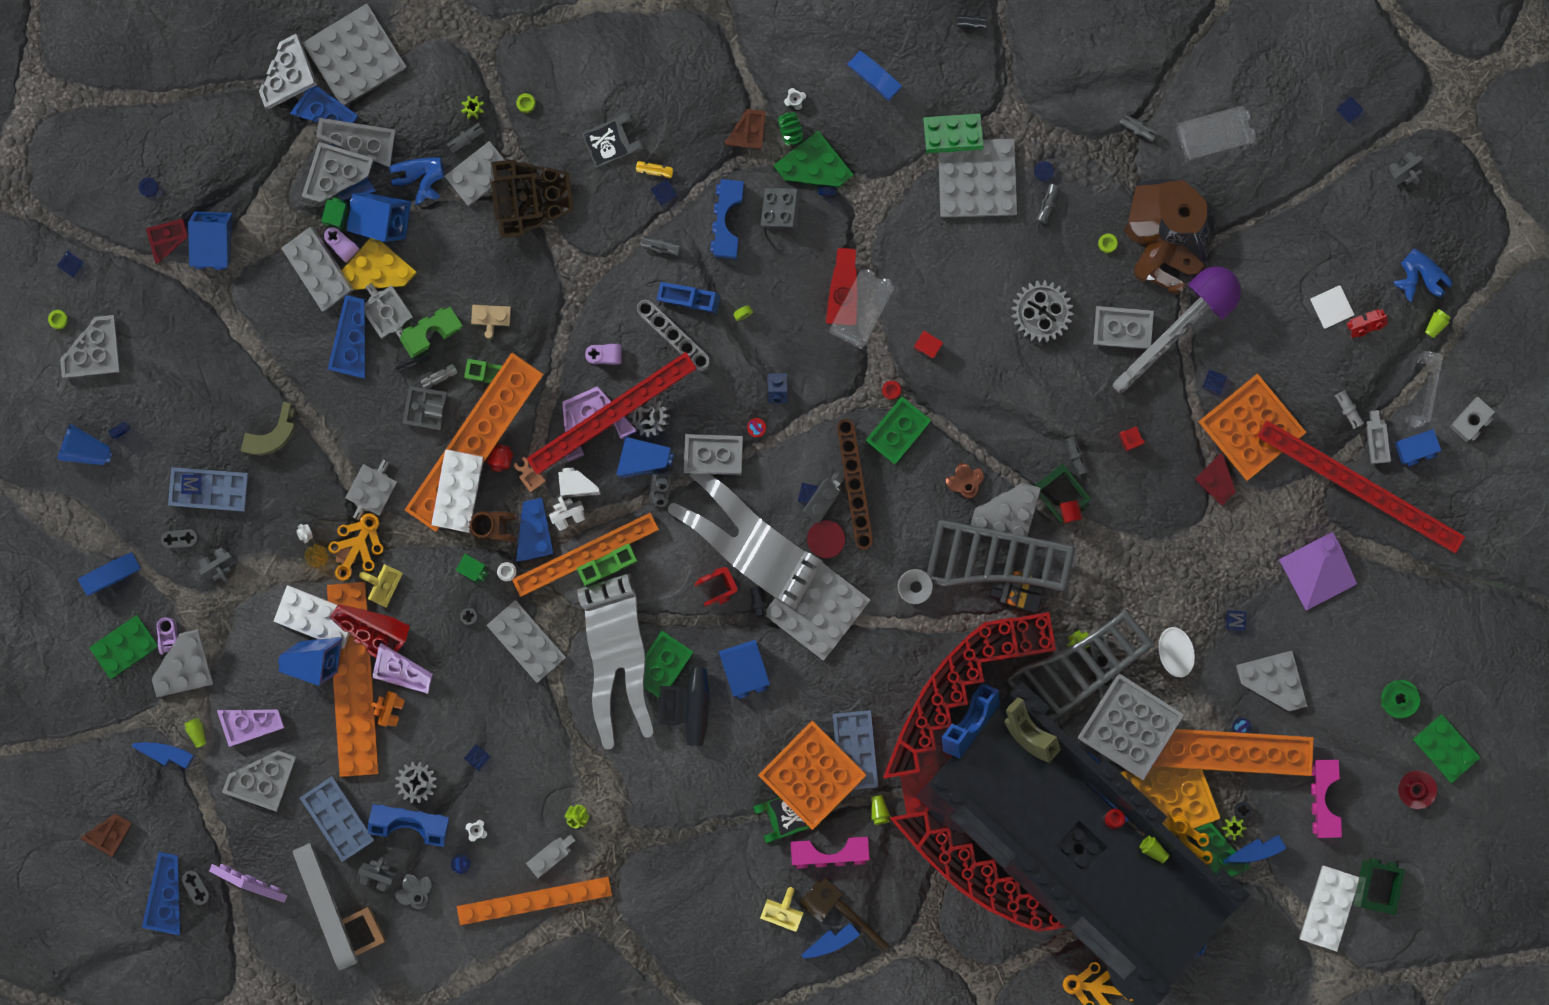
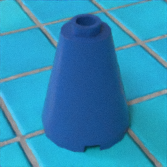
M69 424L57 459L60 461L104 465L105 462H110L113 452L109 451L110 447L75 425Z

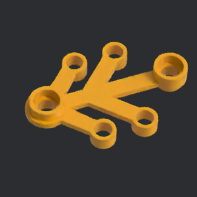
M365 514L361 517L360 522L341 525L337 529V533L341 537L347 536L349 532L361 530L357 537L340 542L333 541L328 546L329 552L333 554L338 553L341 549L352 546L343 565L338 566L335 570V577L338 580L345 581L350 577V567L359 550L363 560V570L366 572L373 570L374 562L370 558L365 542L368 534L373 545L371 552L374 555H380L383 552V546L380 544L376 532L379 520L374 514ZM367 520L372 521L371 527L366 525ZM340 528H345L347 533L342 534ZM332 544L337 545L338 549L336 551L331 549ZM374 546H379L380 552H375ZM369 562L372 565L371 569H367L365 563ZM340 570H344L346 572V575L344 577H341L339 575Z
M1182 815L1174 817L1171 821L1172 830L1170 832L1176 837L1179 835V840L1205 864H1210L1213 859L1212 853L1202 851L1187 839V835L1197 840L1200 846L1204 847L1209 843V836L1206 833L1200 834L1190 827V821L1187 817ZM1182 822L1184 826L1181 827L1177 823ZM1200 838H1206L1207 841L1202 842ZM1207 855L1210 857V859L1205 860L1204 856Z
M1091 962L1088 968L1078 976L1069 975L1063 981L1064 990L1069 994H1075L1083 1005L1087 1003L1095 1004L1087 999L1082 990L1090 991L1100 1005H1112L1107 1002L1101 993L1122 995L1114 986L1102 985L1110 979L1108 970L1091 983L1083 982L1091 974H1096L1100 971V965L1097 962ZM1093 964H1096L1098 966V969L1095 972L1091 970V966ZM1070 981L1076 982V986L1074 988L1069 987Z

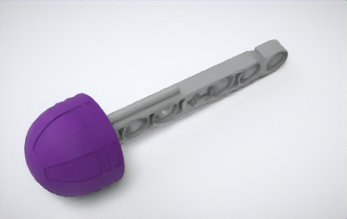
M1210 267L1201 271L1188 284L1199 299L1114 382L1113 388L1119 394L1127 390L1209 308L1223 320L1237 306L1241 297L1240 282L1234 273L1223 267Z

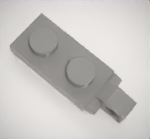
M1379 410L1370 411V421H1367L1366 426L1371 464L1391 462L1387 425L1384 420H1380Z
M569 835L564 840L561 837L555 839L526 863L527 866L539 878L568 855L571 851L569 846L576 839L572 835Z

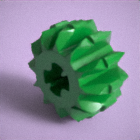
M788 112L779 116L778 125L784 143L786 145H794L803 140V132L797 114L795 112Z

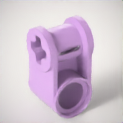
M331 227L325 231L324 238L327 244L346 263L360 250L339 229ZM331 233H332L333 235H335V234L337 233V235H336L337 240H336V241H335L334 239H332V240L330 241V236H329V235H330Z
M591 345L586 349V359L591 364H622V345ZM592 350H596V353L600 354L596 356V359H592V356L588 355L592 353Z
M161 618L157 623L160 655L168 652L172 646L165 645L174 644L178 637L177 624L172 618ZM165 621L171 623V629L167 632L162 628V624Z

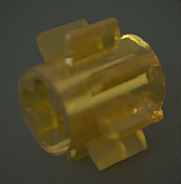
M314 543L313 547H308L304 555L305 560H307L306 564L319 569L320 565H325L329 557L326 552L327 548Z

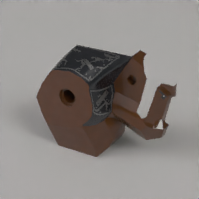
M1153 179L1137 181L1129 221L1124 229L1131 240L1147 246L1134 266L1135 278L1142 282L1150 280L1167 288L1168 292L1175 294L1182 292L1185 284L1162 271L1160 265L1165 262L1169 266L1187 274H1199L1203 271L1207 264L1216 221L1204 198L1184 180Z

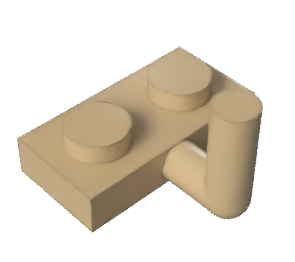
M472 305L471 324L487 325L485 337L488 340L494 338V326L510 327L511 307Z

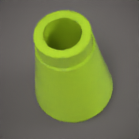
M1438 309L1436 313H1433L1425 333L1435 338L1450 323L1451 317Z
M199 718L184 723L186 727L184 729L196 748L207 744L202 721L200 722Z
M883 795L871 797L872 821H874V824L880 825L890 822L889 817L891 816Z
M1148 836L1142 841L1140 845L1142 853L1161 863L1168 859L1169 854L1155 837Z

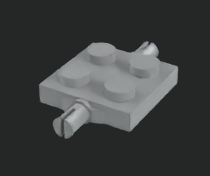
M370 283L365 287L371 295L370 299L365 303L366 317L381 338L393 332H396L400 338L401 334H403L402 327L413 318V315L392 285L384 291L378 292L373 283Z
M382 460L378 469L362 465L345 497L358 507L353 518L356 519L357 517V520L360 521L364 511H370L380 516L397 484V481L385 474L390 464L389 462Z

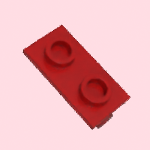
M1376 309L1366 313V321L1362 315L1350 319V322H1347V327L1349 330L1351 329V338L1362 337L1373 330L1383 329L1388 325L1387 314L1385 315L1383 309Z

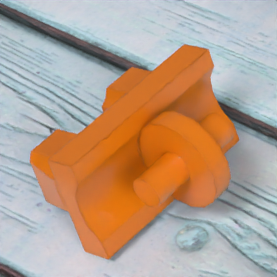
M387 691L385 700L379 696L377 703L371 702L370 706L375 707L373 715L379 716L377 724L385 727L387 725L397 726L399 717L392 715L391 711L393 707L402 709L405 700L397 696L396 693Z

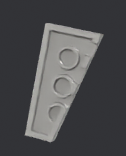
M319 118L316 137L351 152L374 158L375 162L390 167L395 129Z

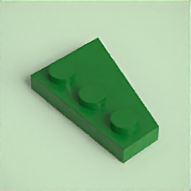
M1211 822L1194 829L1200 834L1206 833L1210 838L1207 846L1199 845V848L1204 852L1209 851L1212 853V862L1207 864V866L1214 873L1223 868L1232 877L1251 869L1248 864L1231 865L1223 863V860L1234 854L1236 850L1230 846ZM1200 838L1202 842L1207 841L1206 838ZM1205 855L1204 859L1209 860L1210 857Z

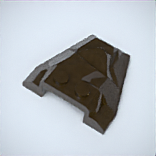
M514 160L491 162L492 178L490 179L495 222L498 225L500 238L521 236L574 210L569 172L534 166L533 164H525Z

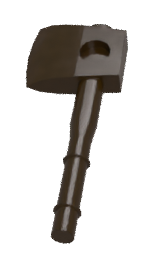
M826 878L822 881L817 880L812 886L813 889L799 901L812 916L821 922L834 906L883 951L889 947L881 937L839 899L842 893Z

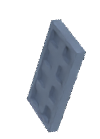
M171 467L168 506L245 512L249 474ZM184 478H198L197 481L187 484L198 488V491L184 490V488L192 489L184 485L185 482L191 480H184Z
M871 710L832 714L835 743L867 774L854 789L878 787Z
M333 776L300 797L342 862L375 841L372 835L368 834L365 824Z

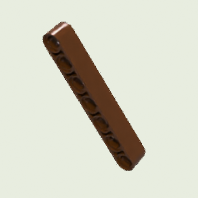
M843 419L837 425V433L855 544L858 549L866 551L871 548L873 538L855 427L851 420ZM844 423L849 424L851 431L843 433L840 429L841 425ZM851 442L854 445V450L851 452L845 451L843 448L844 444ZM849 461H854L857 463V469L850 471L847 469L846 464ZM852 480H858L860 488L853 490L850 488L849 483ZM855 499H861L863 507L856 509L852 502ZM860 517L864 518L867 522L863 528L858 527L855 523ZM867 537L870 541L869 545L866 547L861 546L859 538Z

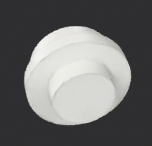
M504 562L498 567L497 575L503 581H511L516 576V568L512 563Z

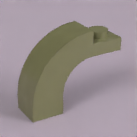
M283 402L278 425L269 434L254 435L245 433L241 452L250 455H267L284 447L296 429L294 423H289L290 420H293L295 414L293 405Z
M1017 697L1006 709L1008 718L1004 721L1006 727L1014 739L1029 753L1050 763L1061 750L1057 736L1044 732L1037 727L1028 715L1024 700Z

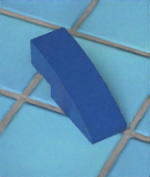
M859 51L847 64L888 102L902 89V85L862 51Z
M660 282L657 301L717 314L721 295L694 287Z
M131 552L78 578V581L86 595L91 596L141 570V567Z
M147 742L133 743L132 745L133 748L165 766H168L172 760L185 769H189L196 757L195 754L172 745Z
M1279 835L1272 837L1263 844L1260 839H1256L1224 859L1223 863L1237 865L1260 861L1285 850L1286 846Z
M851 923L847 924L836 935L829 930L802 953L801 956L803 958H811L828 954L847 945L860 934Z

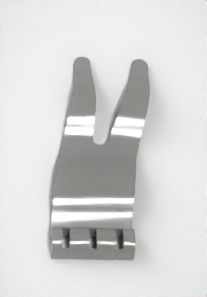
M689 473L690 477L701 485L726 512L739 529L738 536L731 537L709 520L676 503L669 505L668 512L698 532L746 577L776 599L796 609L823 561L803 551L766 524L728 487L710 474ZM805 561H808L809 563L813 564L815 566L814 569L812 570L811 568L805 566ZM798 576L805 580L806 583L803 585L796 581L795 578ZM787 592L797 596L796 600L786 596Z
M630 573L580 588L577 591L579 602L585 610L586 634L594 667L593 714L602 745L605 749H612L615 746L611 717V696L616 671L620 667L625 669L626 691L629 703L643 736L648 738L654 734L644 694L645 649L638 621L637 596L635 589L632 588L630 583ZM621 581L623 583L625 592L621 591L619 582ZM605 586L609 597L604 595L603 587ZM586 592L590 593L592 602L588 601Z

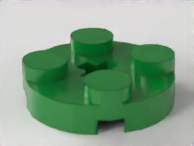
M1392 681L1385 686L1381 693V706L1391 717L1406 718L1414 714L1419 708V693L1416 686L1409 681ZM1401 694H1403V699H1405V703L1401 702L1399 705L1397 704V700L1395 699L1396 695L1400 696Z

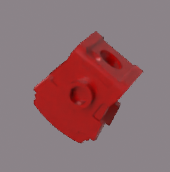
M727 567L715 569L711 575L707 574L698 578L697 582L694 583V586L697 587L721 576L728 589V592L703 604L704 607L717 602L721 605L729 601V597L737 592V586Z

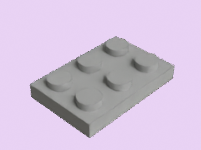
M490 141L445 175V178L468 207L491 190V162L504 161Z
M1096 306L1093 345L1148 349L1151 346L1154 311Z
M685 434L684 473L741 475L743 436Z

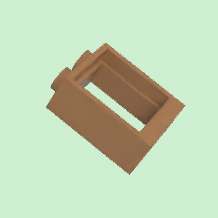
M370 907L342 919L343 924H346L363 915L375 939V942L354 951L356 956L386 942L384 934Z

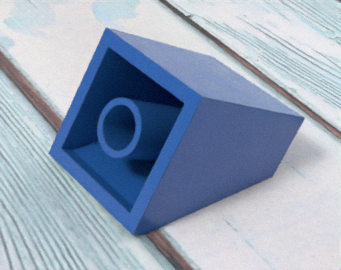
M368 193L352 194L350 213L347 219L348 232L383 242L406 239L411 208L410 201Z
M194 212L188 222L189 266H195L196 269H205L206 267H214L216 270L225 269V267L229 266L231 259L232 213Z
M625 437L616 475L618 478H627L652 473V471L667 470L668 465L672 466L674 453H672L669 447Z
M335 637L298 642L279 656V672L320 686L338 673L343 638Z
M756 640L719 651L733 697L737 696L738 699L749 696L748 692L756 690V693L768 690L767 686L770 683Z

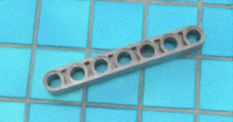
M309 843L293 850V855L337 968L341 971L358 963L313 845Z

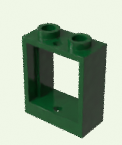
M1063 463L1034 485L1040 487L1038 498L1059 524L1063 523V518L1041 492L1056 478L1063 474L1083 499L1079 503L1081 512L1090 506L1088 502L1091 500Z
M1370 858L1369 861L1362 860L1353 906L1396 915L1405 869L1399 868L1397 863L1388 862L1387 865L1381 864L1379 859ZM1373 867L1394 872L1388 905L1366 901Z

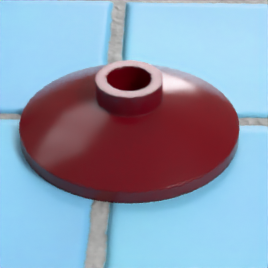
M1419 770L1411 771L1400 780L1398 794L1406 806L1413 809H1423L1431 805L1435 800L1437 785L1433 777L1428 773ZM1415 786L1420 788L1417 794L1413 792Z

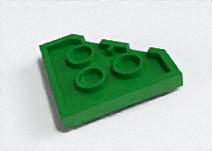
M819 131L815 132L773 165L786 182H800L839 188L853 177L852 172Z

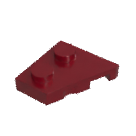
M183 218L146 228L155 264L160 263L188 238Z
M1222 453L1194 479L1221 506L1236 493Z

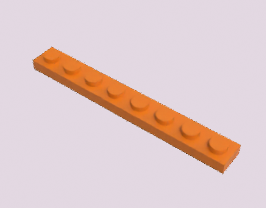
M648 513L512 579L520 597L576 571L578 567L592 560L602 558L611 553V551L628 543L630 545L659 529L651 513Z
M603 877L457 906L460 925L608 897L612 896L609 877Z

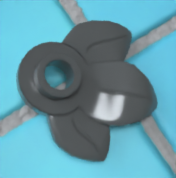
M406 874L403 879V889L397 890L394 893L396 899L401 904L411 905L415 909L425 908L429 901L428 894L432 890L431 880L426 876L419 881L414 875ZM418 896H421L420 902H416Z

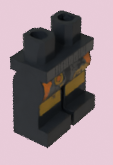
M997 569L995 575L1004 574V570ZM1012 570L1011 575L1023 576V572ZM1031 574L1030 576L1032 578H1042V576ZM1003 582L1002 589L991 588L989 597L998 600V603L1035 614L1038 611L1041 599L1039 595L1042 594L1043 587ZM1024 590V591L1032 592V593H1035V594H1030V593H1026V592H1022V591Z

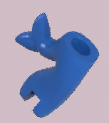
M441 157L413 159L389 167L391 173L405 171V177L391 179L393 186L408 185L425 174L417 192L415 205L421 204L426 198L438 199L441 197L431 188L434 182L445 177Z
M1413 249L1401 262L1402 267L1407 273V279L1393 282L1396 287L1405 290V295L1410 302L1413 301L1416 291L1418 271L1421 272L1426 287L1437 297H1442L1445 294L1444 290L1436 284L1438 280L1448 288L1453 284L1452 280L1436 263L1417 249Z

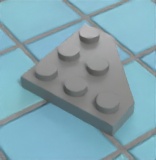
M297 34L279 42L277 55L271 61L264 85L262 84L260 87V96L264 107L268 110L317 85L302 42Z
M319 142L302 197L322 203L369 178L374 158Z
M114 315L94 317L86 330L75 340L72 347L61 357L63 379L120 373Z
M1021 483L1010 491L993 498L988 503L978 506L974 510L971 526L1027 537L1040 487Z
M199 629L180 633L152 677L156 697L213 685Z
M1292 651L1236 665L1241 685L1258 693L1286 711L1307 707Z
M276 751L228 774L222 793L277 812L297 757Z

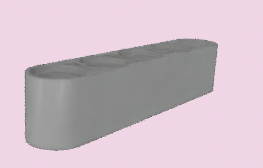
M642 300L638 303L637 312L639 316L670 346L682 355L684 353L682 347L685 344H690L693 349L687 354L697 367L696 370L705 371L708 369L710 361L707 354L649 300ZM643 305L651 307V311L648 314L641 313L640 310ZM657 318L665 320V324L662 327L654 325V321ZM671 331L678 332L679 337L676 340L668 338V334ZM699 357L706 359V364L702 367L696 365V360Z

